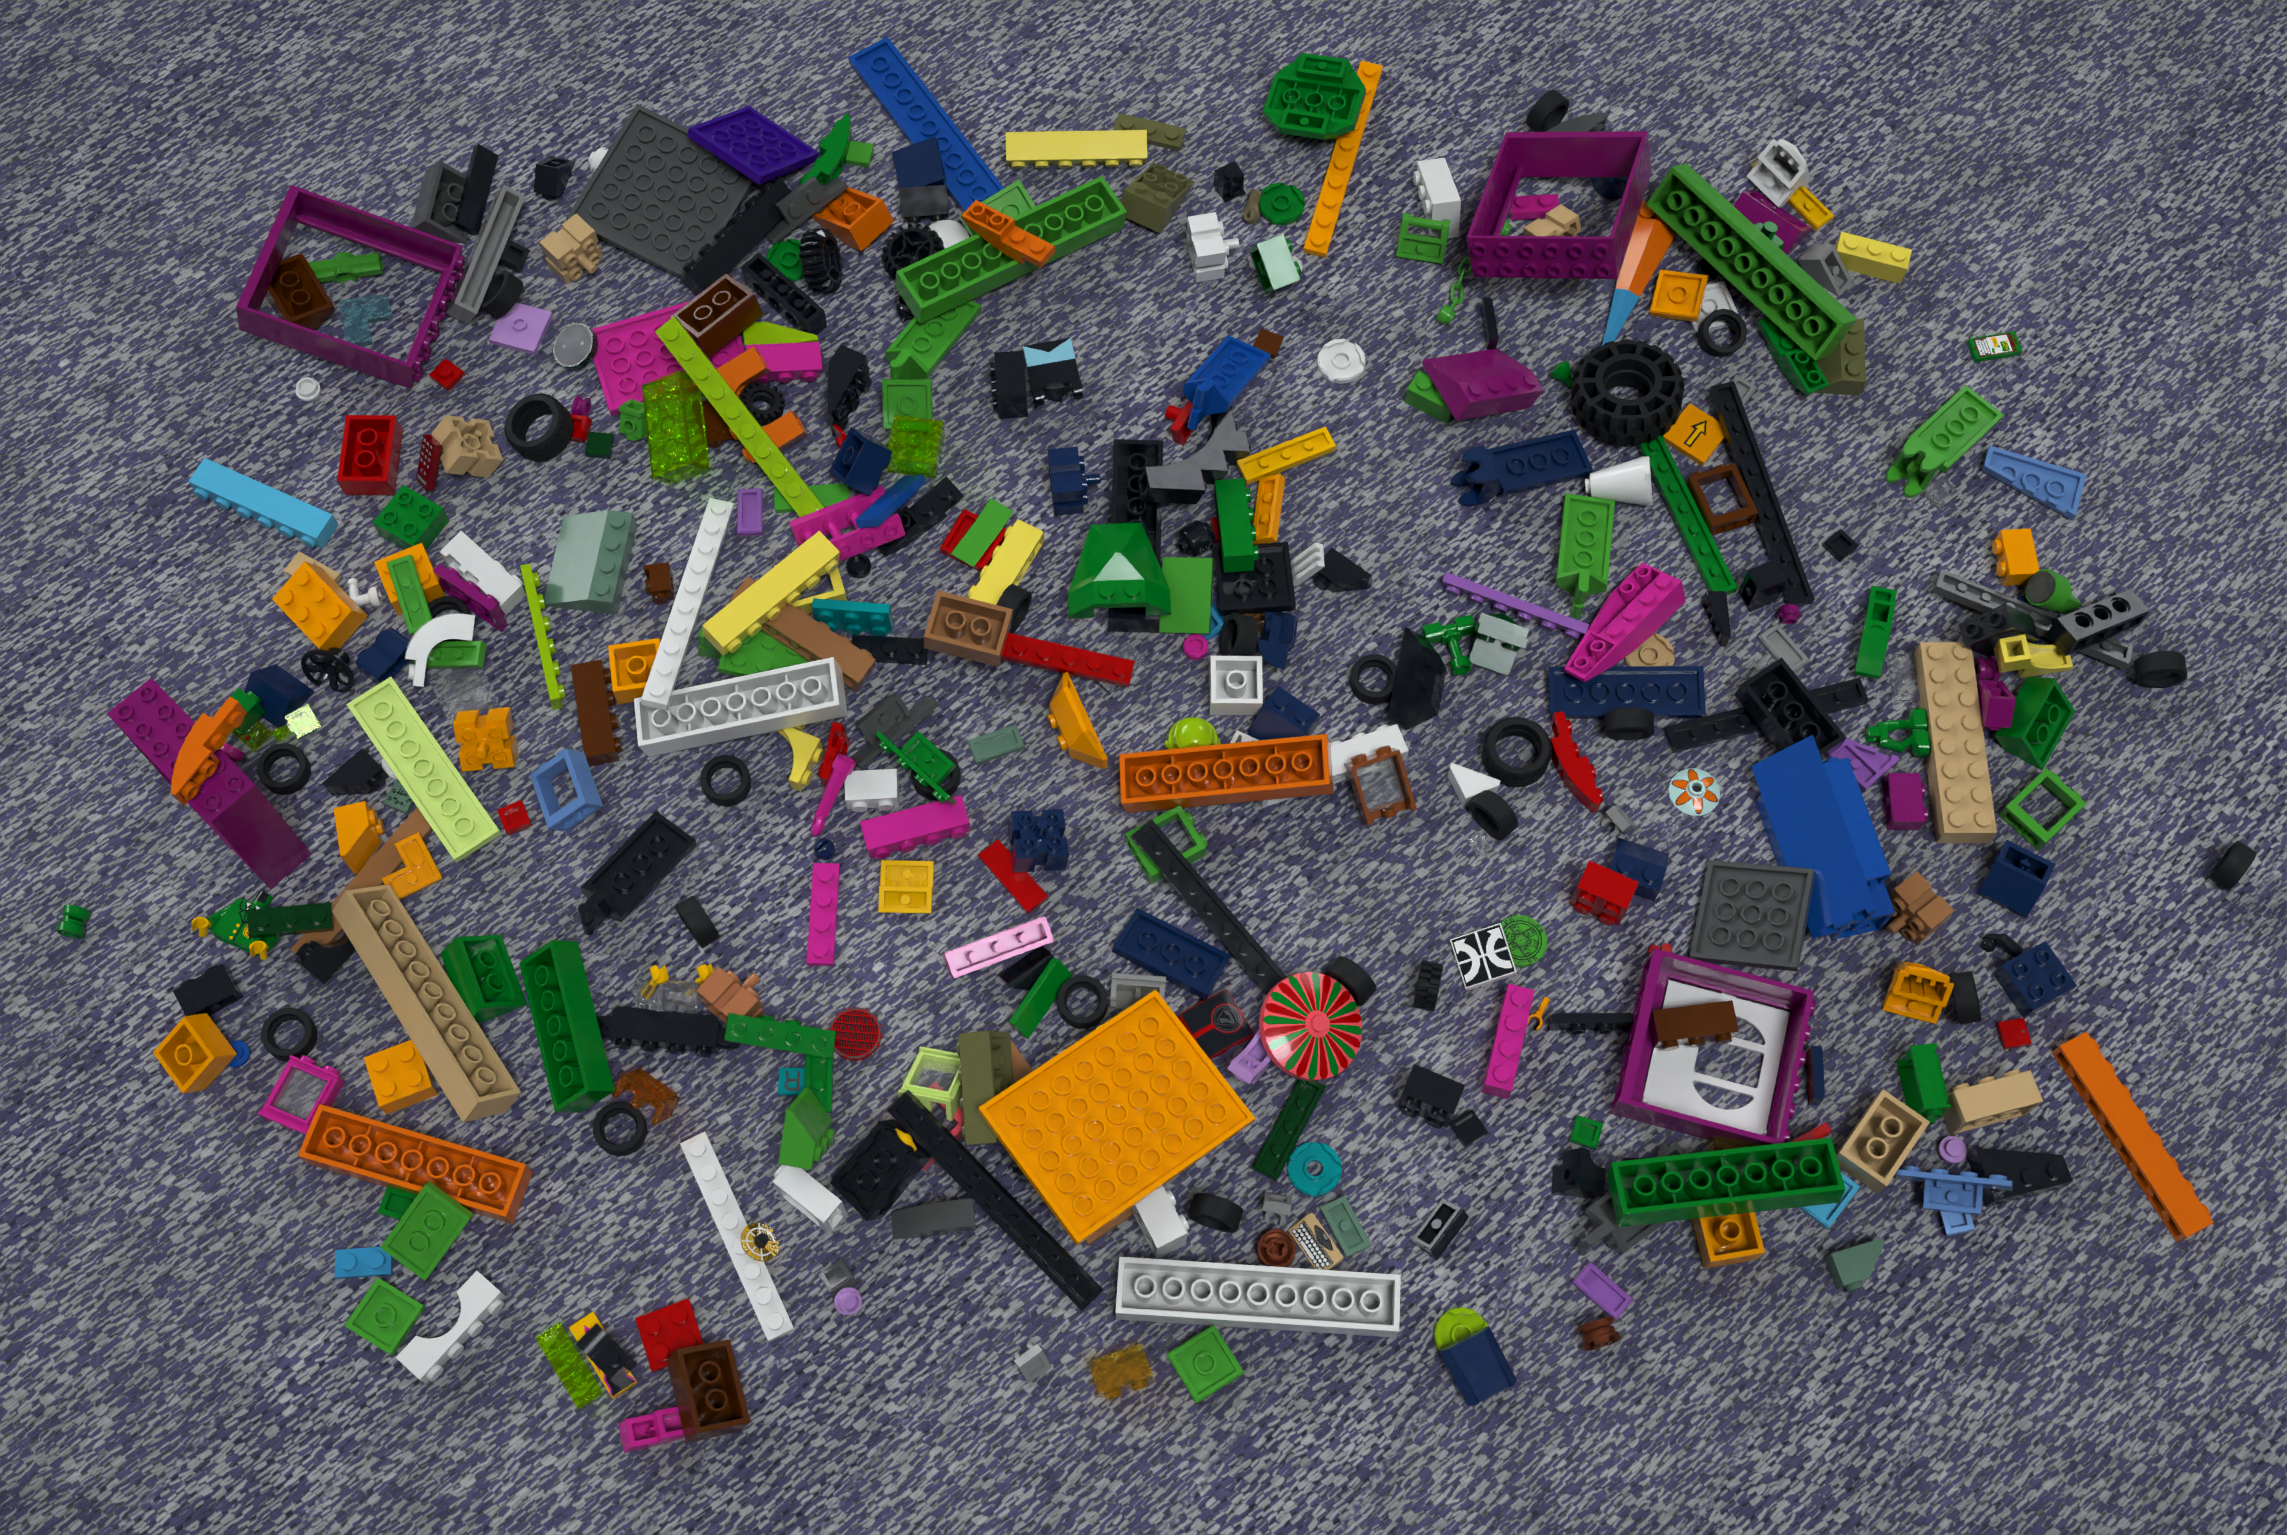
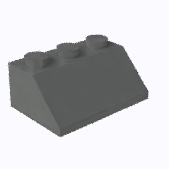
M442 161L427 169L424 174L411 228L453 243L466 244L468 233L454 226L466 175Z

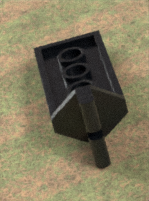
M655 811L581 886L582 893L588 898L585 903L580 904L578 907L584 933L592 935L594 930L607 917L622 922L697 845L696 840Z

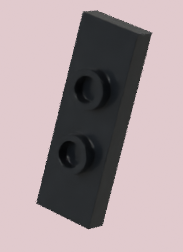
M1557 1013L1551 1015L1548 1026L1549 1031L1569 1030L1570 1034L1573 1035L1584 1034L1586 1030H1596L1597 1034H1610L1613 1030H1629L1633 1024V1014Z

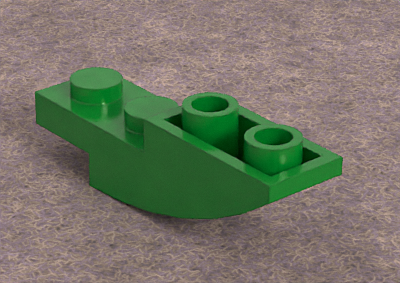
M846 113L841 120L836 121L829 135L822 138L819 144L821 157L816 159L810 172L803 175L800 185L812 176L818 180L821 186L823 184L827 185L833 179L840 176L846 164L850 141H852L850 115Z
M1768 317L1758 321L1757 326L1768 343V351L1779 369L1795 387L1806 395L1829 387V382L1813 358Z
M1871 586L1854 670L1856 675L1880 679L1895 610L1897 590Z

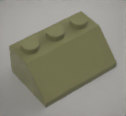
M1864 319L1856 321L1829 357L1816 361L1830 385L1815 393L1860 395L1866 383Z

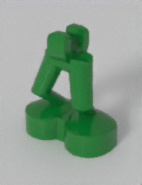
M1913 708L1907 720L1897 719L1878 722L1876 726L1868 727L1865 740L1867 742H1878L1879 747L1899 753L1910 746L1914 757H1928L1930 743L1928 731H1926L1925 709ZM1899 729H1909L1910 737L1901 743L1888 738V732Z

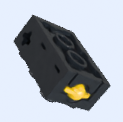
M895 1119L879 1121L830 1183L866 1221L880 1219L884 1217L931 1156Z

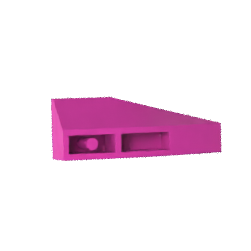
M1642 562L1610 593L1565 666V672L1586 682L1603 673L1636 650L1686 602L1682 581Z

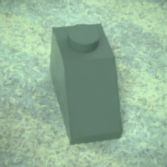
M1883 1238L1831 1253L1825 1258L1837 1291L1846 1288L1847 1293L1863 1288L1862 1283L1870 1278L1885 1244Z

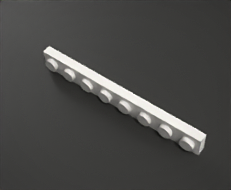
M706 1132L680 1143L768 1342L794 1331L795 1329L764 1260L761 1261V1256L753 1252L749 1255L748 1253L751 1250L748 1248L747 1243L742 1241L746 1240L749 1232L746 1230L748 1225ZM750 1233L748 1236V1240L754 1241V1238ZM748 1242L751 1249L756 1246L754 1242ZM756 1246V1248L753 1251L755 1253L760 1254L759 1249Z

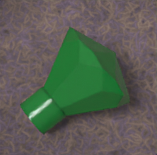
M1569 360L1556 364L1549 375L1564 382L1568 388L1572 386L1573 381Z

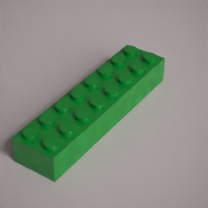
M1832 1138L1611 1162L1607 1173L1618 1228L1839 1203L1846 1190Z

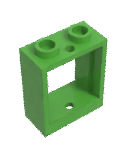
M2046 768L2003 809L1999 816L2039 851L2087 803L2082 800L2076 791L2066 786L2056 773ZM2040 784H2043L2070 809L2048 832L2019 806Z
M1181 805L1152 819L1159 828L1178 819L1194 845L1193 848L1181 853L1190 864L1206 856V846H1208L1206 838L1201 832L1197 833L1193 826L1195 825L1193 817L1189 811L1184 812ZM1144 823L1125 833V842L1152 885L1165 877L1131 839V836L1146 824Z

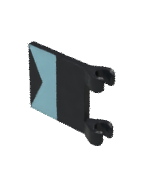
M1071 338L1023 346L1035 406L1045 405L1043 388L1071 383L1074 399L1083 398V386Z

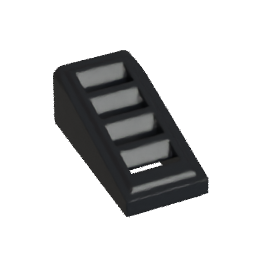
M1707 591L1702 599L1703 608L1721 647H1726L1731 637L1725 591Z

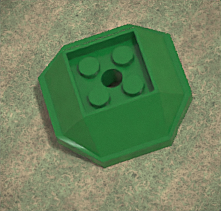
M1302 53L1293 63L1285 66L1275 74L1263 110L1264 118L1282 134L1335 141L1343 134L1355 130L1366 95V88L1353 70L1348 59Z

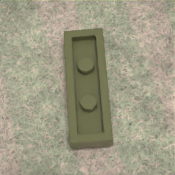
M1122 113L1118 114L1113 129L1147 130V144L1176 151L1181 150L1186 134V128Z

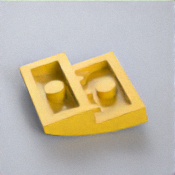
M881 860L878 912L932 913L934 861Z

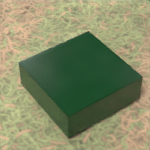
M589 432L585 450L586 457L611 459L614 435L611 433Z

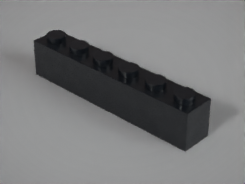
M780 178L765 182L759 188L761 193L757 197L753 195L745 202L746 209L742 213L740 211L736 212L729 219L731 224L726 229L722 227L715 233L713 237L716 240L711 245L709 243L705 244L698 251L700 256L695 261L691 259L683 266L684 273L679 278L696 296L723 275L728 274L783 217L775 204L792 191Z

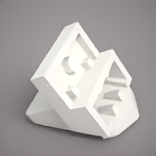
M1773 139L1759 155L1758 163L1747 175L1778 208L1783 207L1799 187H1805L1810 182L1806 160L1795 145L1784 139H1779L1778 141Z

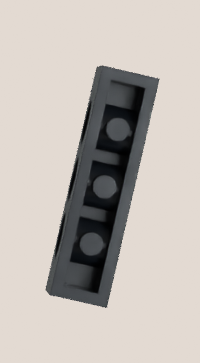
M758 252L741 266L744 282L797 330L817 335L827 327L824 310L762 254Z
M2132 589L2121 593L2117 591L2104 600L2097 599L2089 606L2084 608L2080 606L2069 614L2058 615L2052 620V626L2046 635L2065 656H2068L2139 627L2150 612V609Z

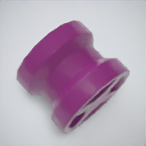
M1990 656L1988 659L1983 657L1974 658L1976 680L2000 679L2001 673H1999L1995 656Z

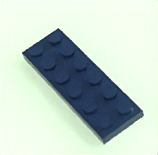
M1703 666L1610 667L1586 682L1566 673L1565 667L1548 668L1549 719H1552L1554 713L1564 711L1566 719H1605L1606 713L1621 708L1647 709L1653 712L1654 718H1702L1706 716Z

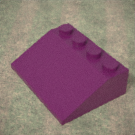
M1497 348L1424 359L1422 361L1424 368L1456 421L1527 409L1533 405L1544 391L1530 369Z

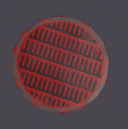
M859 1007L847 1008L838 1013L831 1021L828 1029L836 1031L834 1052L841 1058L849 1061H860L868 1058L879 1048L882 1040V1027L877 1017L869 1010Z

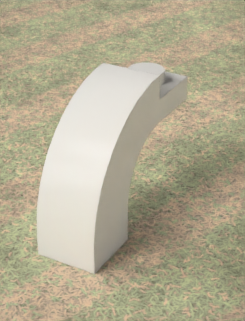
M463 613L440 615L424 623L414 633L408 643L404 657L405 659L415 660L414 664H409L408 679L412 680L413 686L424 687L427 657L436 644L447 639L472 641L475 615Z

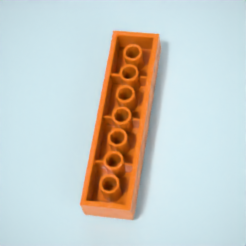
M1327 734L1119 754L1121 805L1127 813L1173 809L1179 805L1182 808L1334 794L1331 744Z
M319 1104L298 1153V1157L309 1165L416 1195L430 1181L470 1212L513 1224L533 1174V1171L524 1163Z

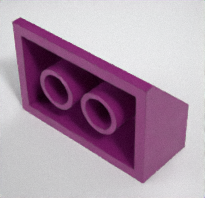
M1756 190L1743 191L1734 204V207L1754 225L1758 222L1764 225L1767 221L1775 223L1778 227L1775 235L1784 242L1782 251L1787 255H1790L1812 231L1811 227L1783 208H1778L1770 199Z

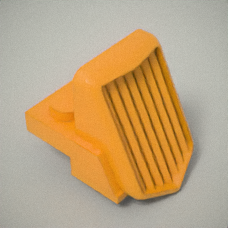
M1897 962L1893 970L1892 981L1883 1002V1011L1936 1024L1942 1008H1945L1954 983L1949 982L1950 977L1922 964Z

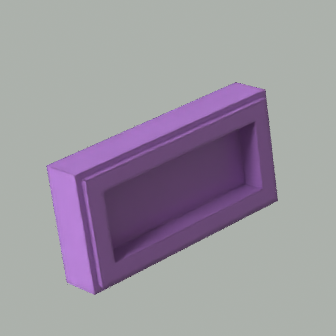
M762 488L737 489L738 536L763 535Z
M1589 1262L1572 1282L1576 1288L1609 1317L1613 1316L1615 1321L1634 1300L1592 1262Z

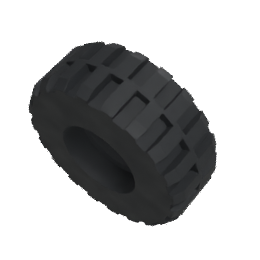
M1630 339L1607 342L1604 346H1598L1591 350L1590 355H1585L1580 360L1579 366L1576 367L1573 374L1571 392L1572 412L1576 416L1579 425L1582 428H1586L1587 433L1593 437L1600 438L1599 440L1604 443H1615L1616 446H1639L1644 442L1650 443L1658 439L1659 435L1663 436L1679 418L1684 393L1682 371L1678 364L1674 363V359L1667 352H1662V349L1656 345L1651 346L1645 341L1638 340L1636 342L1630 341ZM1618 386H1632L1642 390L1646 395L1638 399L1626 400L1613 396L1608 390Z

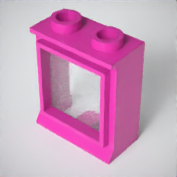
M290 1055V1060L263 1108L258 1112V1115L268 1122L272 1120L289 1131L295 1130L306 1136L319 1104L332 1107L345 1081L339 1076L340 1071L325 1065L323 1069L316 1066V1061L307 1056L301 1055L299 1059Z

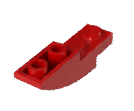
M1564 711L1556 712L1550 721L1554 738H1550L1552 745L1551 760L1560 778L1574 797L1592 813L1597 812L1603 802V795L1601 789L1597 788L1595 784V767L1589 763L1588 756L1579 757L1578 745L1576 742L1573 743L1571 738L1572 725L1570 720H1566Z

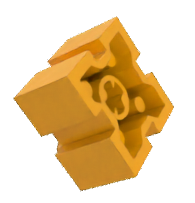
M510 707L489 709L487 715L481 716L479 710L457 712L453 728L456 743H462L458 752L462 772L483 770L484 765L487 763H492L493 769L515 766L518 748L515 735L510 736L513 729Z

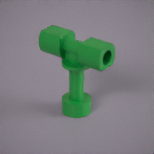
M1472 615L1454 618V623L1441 626L1440 622L1422 626L1423 637L1430 644L1442 641L1443 645H1449L1453 660L1450 662L1453 675H1464L1472 670L1469 657L1462 655L1458 643L1463 636L1475 634L1473 631L1475 623Z

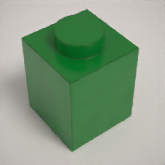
M237 688L230 697L239 701L247 714L244 716L241 725L235 729L245 735L265 711L259 704L261 699L251 691L246 694Z

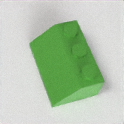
M804 1088L786 1110L778 1164L812 1170L817 1161L821 1162L823 1153H827L829 1145H833L835 1138V1129H831L833 1119L809 1088Z

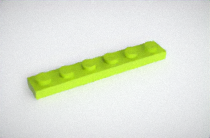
M530 563L520 565L552 710L562 708L561 699L566 697L563 683L557 684L556 680L557 676H561L558 661L552 662L551 654L555 653L553 639H547L546 632L551 631L548 617H542L541 609L546 608L543 595H537L536 587H541L538 573H532Z

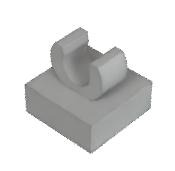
M1615 805L1606 811L1610 818L1604 819L1601 823L1602 827H1606L1610 823L1615 825V830L1610 834L1611 837H1617L1621 832H1629L1636 827L1635 823L1622 808Z
M1265 1192L1263 1211H1266L1265 1222L1269 1223L1271 1214L1277 1213L1281 1217L1280 1225H1284L1286 1215L1290 1216L1292 1197Z
M1030 1343L1026 1345L1029 1350L1021 1356L1018 1352L1014 1353V1362L1028 1384L1052 1367L1038 1344L1033 1346Z

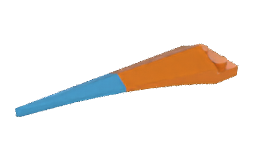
M1642 201L1617 279L1602 346L1607 342L1615 341L1677 235V232L1647 206L1648 202Z

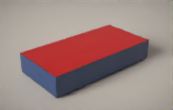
M1811 1046L1806 1052L1809 1105H1819L1825 1099L1823 1048L1821 1046Z

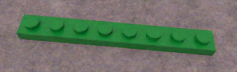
M1659 435L1658 439L1650 443L1644 442L1637 446L1642 457L1649 456L1651 476L1708 591H1725L1726 595L1735 593L1738 587L1663 437Z

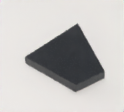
M1040 946L1001 972L998 976L1010 988L1030 991L1054 957L1046 948Z

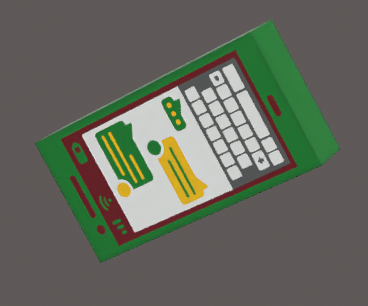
M2015 331L1970 338L1967 341L1974 363L2018 356L2022 353V348Z

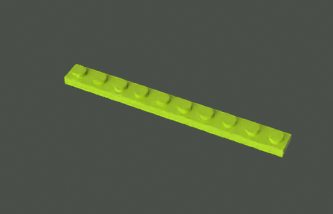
M674 316L656 330L655 333L799 517L825 508L679 320Z

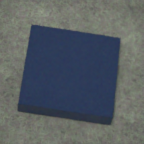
M935 136L892 152L900 188L936 186L947 182L938 139Z

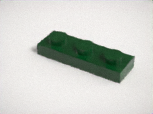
M331 902L247 910L249 939L333 931Z

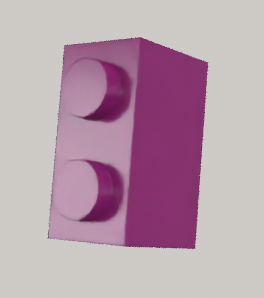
M1977 679L1982 724L1991 730H2000L2001 727L2011 728L2016 698L2003 681Z
M1888 773L1883 780L1887 830H1919L1928 817L1927 808L1923 807L1925 785L1921 783L1920 773Z

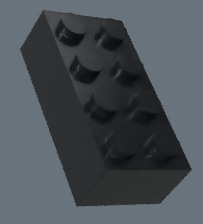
M1782 657L1742 683L1734 694L1779 752L1813 735L1821 759H1824L1839 749L1847 739Z

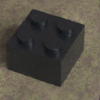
M1024 351L994 352L995 362H990L993 411H998L999 419L1028 417Z
M1414 1064L1397 1107L1401 1108V1112L1408 1117L1416 1118L1420 1116L1427 1119V1124L1432 1127L1441 1129L1444 1126L1448 1128L1465 1085Z

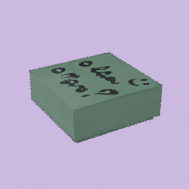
M398 781L394 782L383 802L386 807L407 815L415 804Z

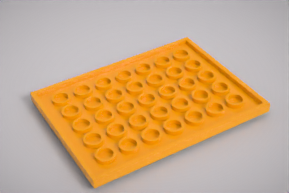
M1156 989L978 1107L979 1114L1076 1245L1085 1241L1252 1124L1256 1119Z

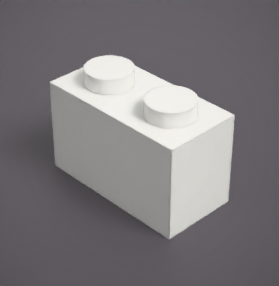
M897 769L852 771L851 775H848L845 780V802L847 809H852L854 812H865L867 808L889 811L893 807L899 806V778Z

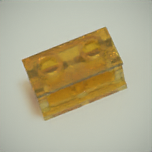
M1142 1343L1088 1361L1099 1398L1105 1397L1107 1401L1122 1396L1121 1391L1131 1387L1133 1391L1144 1389L1149 1386L1148 1381L1153 1380V1374Z

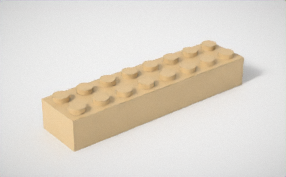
M1920 642L1912 655L1919 708L1925 709L1926 731H1928L1930 752L1928 757L1925 758L1936 843H1989L1996 835L1997 829L1973 652L1965 647L1964 642Z

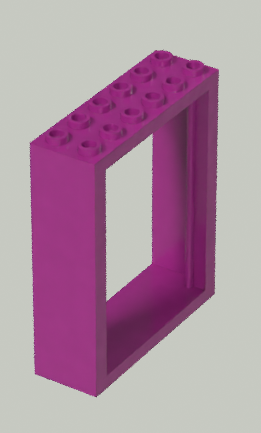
M1648 131L1506 132L1467 235L1473 277L1618 279L1652 172ZM1521 177H1629L1610 237L1500 236Z
M290 185L237 303L236 310L239 330L388 382L412 388L415 381L419 383L422 378L424 369L421 367L423 361L428 362L432 352V348H429L431 341L436 342L440 333V328H438L439 322H444L447 317L446 311L448 308L446 306L448 300L451 301L456 290V281L460 280L464 271L465 256H462V245ZM298 223L442 273L405 362L259 311Z
M150 678L109 711L107 715L171 785L179 751L195 722ZM221 749L216 750L214 755L220 763L217 765L215 773L203 782L199 787L197 795L187 803L271 890L312 854L259 788Z

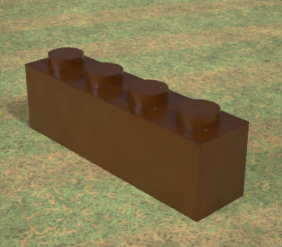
M601 659L571 665L583 751L589 767L620 761L619 752H623L621 738L616 737L615 729H619L617 714H612L611 706H615L616 702L613 690L609 691L608 683H612L610 668H605Z

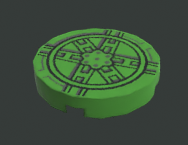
M1516 915L1506 918L1501 923L1515 967L1526 968L1542 958L1547 948V936L1544 928L1536 920L1528 916Z

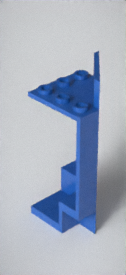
M1811 735L1752 765L1751 768L1761 793L1756 805L1777 865L1815 870L1816 875L1807 919V926L1812 939L1830 935L1831 941L1882 929L1895 913L1884 884L1891 875V871L1849 758L1839 759L1838 757H1833L1823 762L1815 739Z

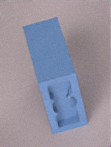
M572 749L561 750L557 753L556 757L542 763L537 770L530 774L548 829L567 831L603 807L584 752ZM568 768L578 797L563 808H560L551 779Z

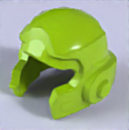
M1197 717L1185 718L1175 723L1170 729L1168 739L1165 740V748L1168 749L1221 744V740L1218 739L1212 724Z

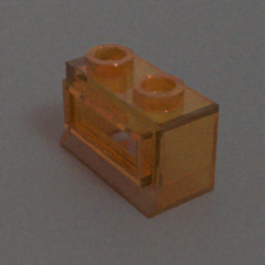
M635 1069L627 1074L622 1073L614 1089L615 1091L612 1093V1096L617 1098L621 1094L631 1091L635 1094L632 1100V1106L635 1109L643 1107L646 1102L657 1109L651 1121L654 1125L670 1118L680 1100L677 1093L642 1069Z

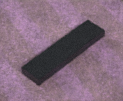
M480 144L475 145L473 148L454 226L473 236L478 235L498 158L497 154Z

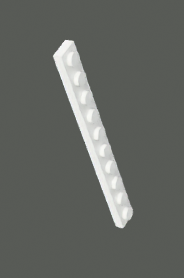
M709 498L641 698V705L662 710L668 709L731 520L734 503Z

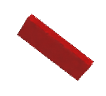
M999 839L978 854V858L1027 914L1048 899V895L1028 872L1013 873L1011 853Z

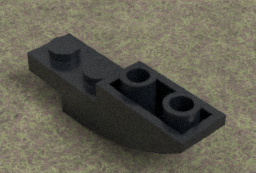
M946 476L910 508L905 506L897 513L901 518L905 536L877 546V549L884 557H887L906 547L947 517L946 512L964 497L963 494Z

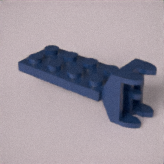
M1574 429L1486 449L1484 445L1470 448L1464 452L1461 458V462L1467 463L1465 469L1452 477L1450 485L1469 487L1470 492L1463 493L1458 499V503L1466 507H1473L1489 502L1499 492L1501 496L1578 479L1590 476L1593 469Z

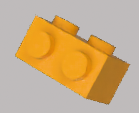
M2031 528L2001 530L1992 542V551L1997 556L1996 570L1998 577H2001L2002 586L2027 585L2030 577L2039 571Z

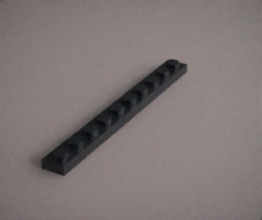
M1733 381L1711 386L1709 392L1735 464L1758 511L1756 521L1770 560L1775 559L1779 567L1781 566L1786 572L1787 582L1782 589L1787 604L1798 606L1812 604L1815 600L1736 384Z
M909 1090L904 1092L887 1110L1081 1311L1104 1290Z

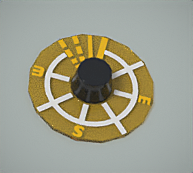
M751 1223L745 1227L741 1234L742 1248L752 1259L763 1262L769 1261L777 1255L780 1245L773 1229L767 1224Z

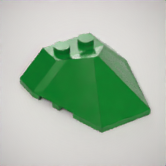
M1142 523L1091 524L1068 592L1069 618H1095L1094 609L1145 607L1146 616L1171 615L1170 589Z

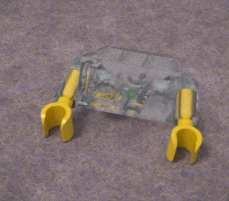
M703 964L696 968L699 978L694 977L690 982L669 980L666 965L658 969L657 965L650 968L652 979L638 980L632 988L631 993L635 999V1006L655 1011L697 1010L698 993L696 990L714 972L712 964Z

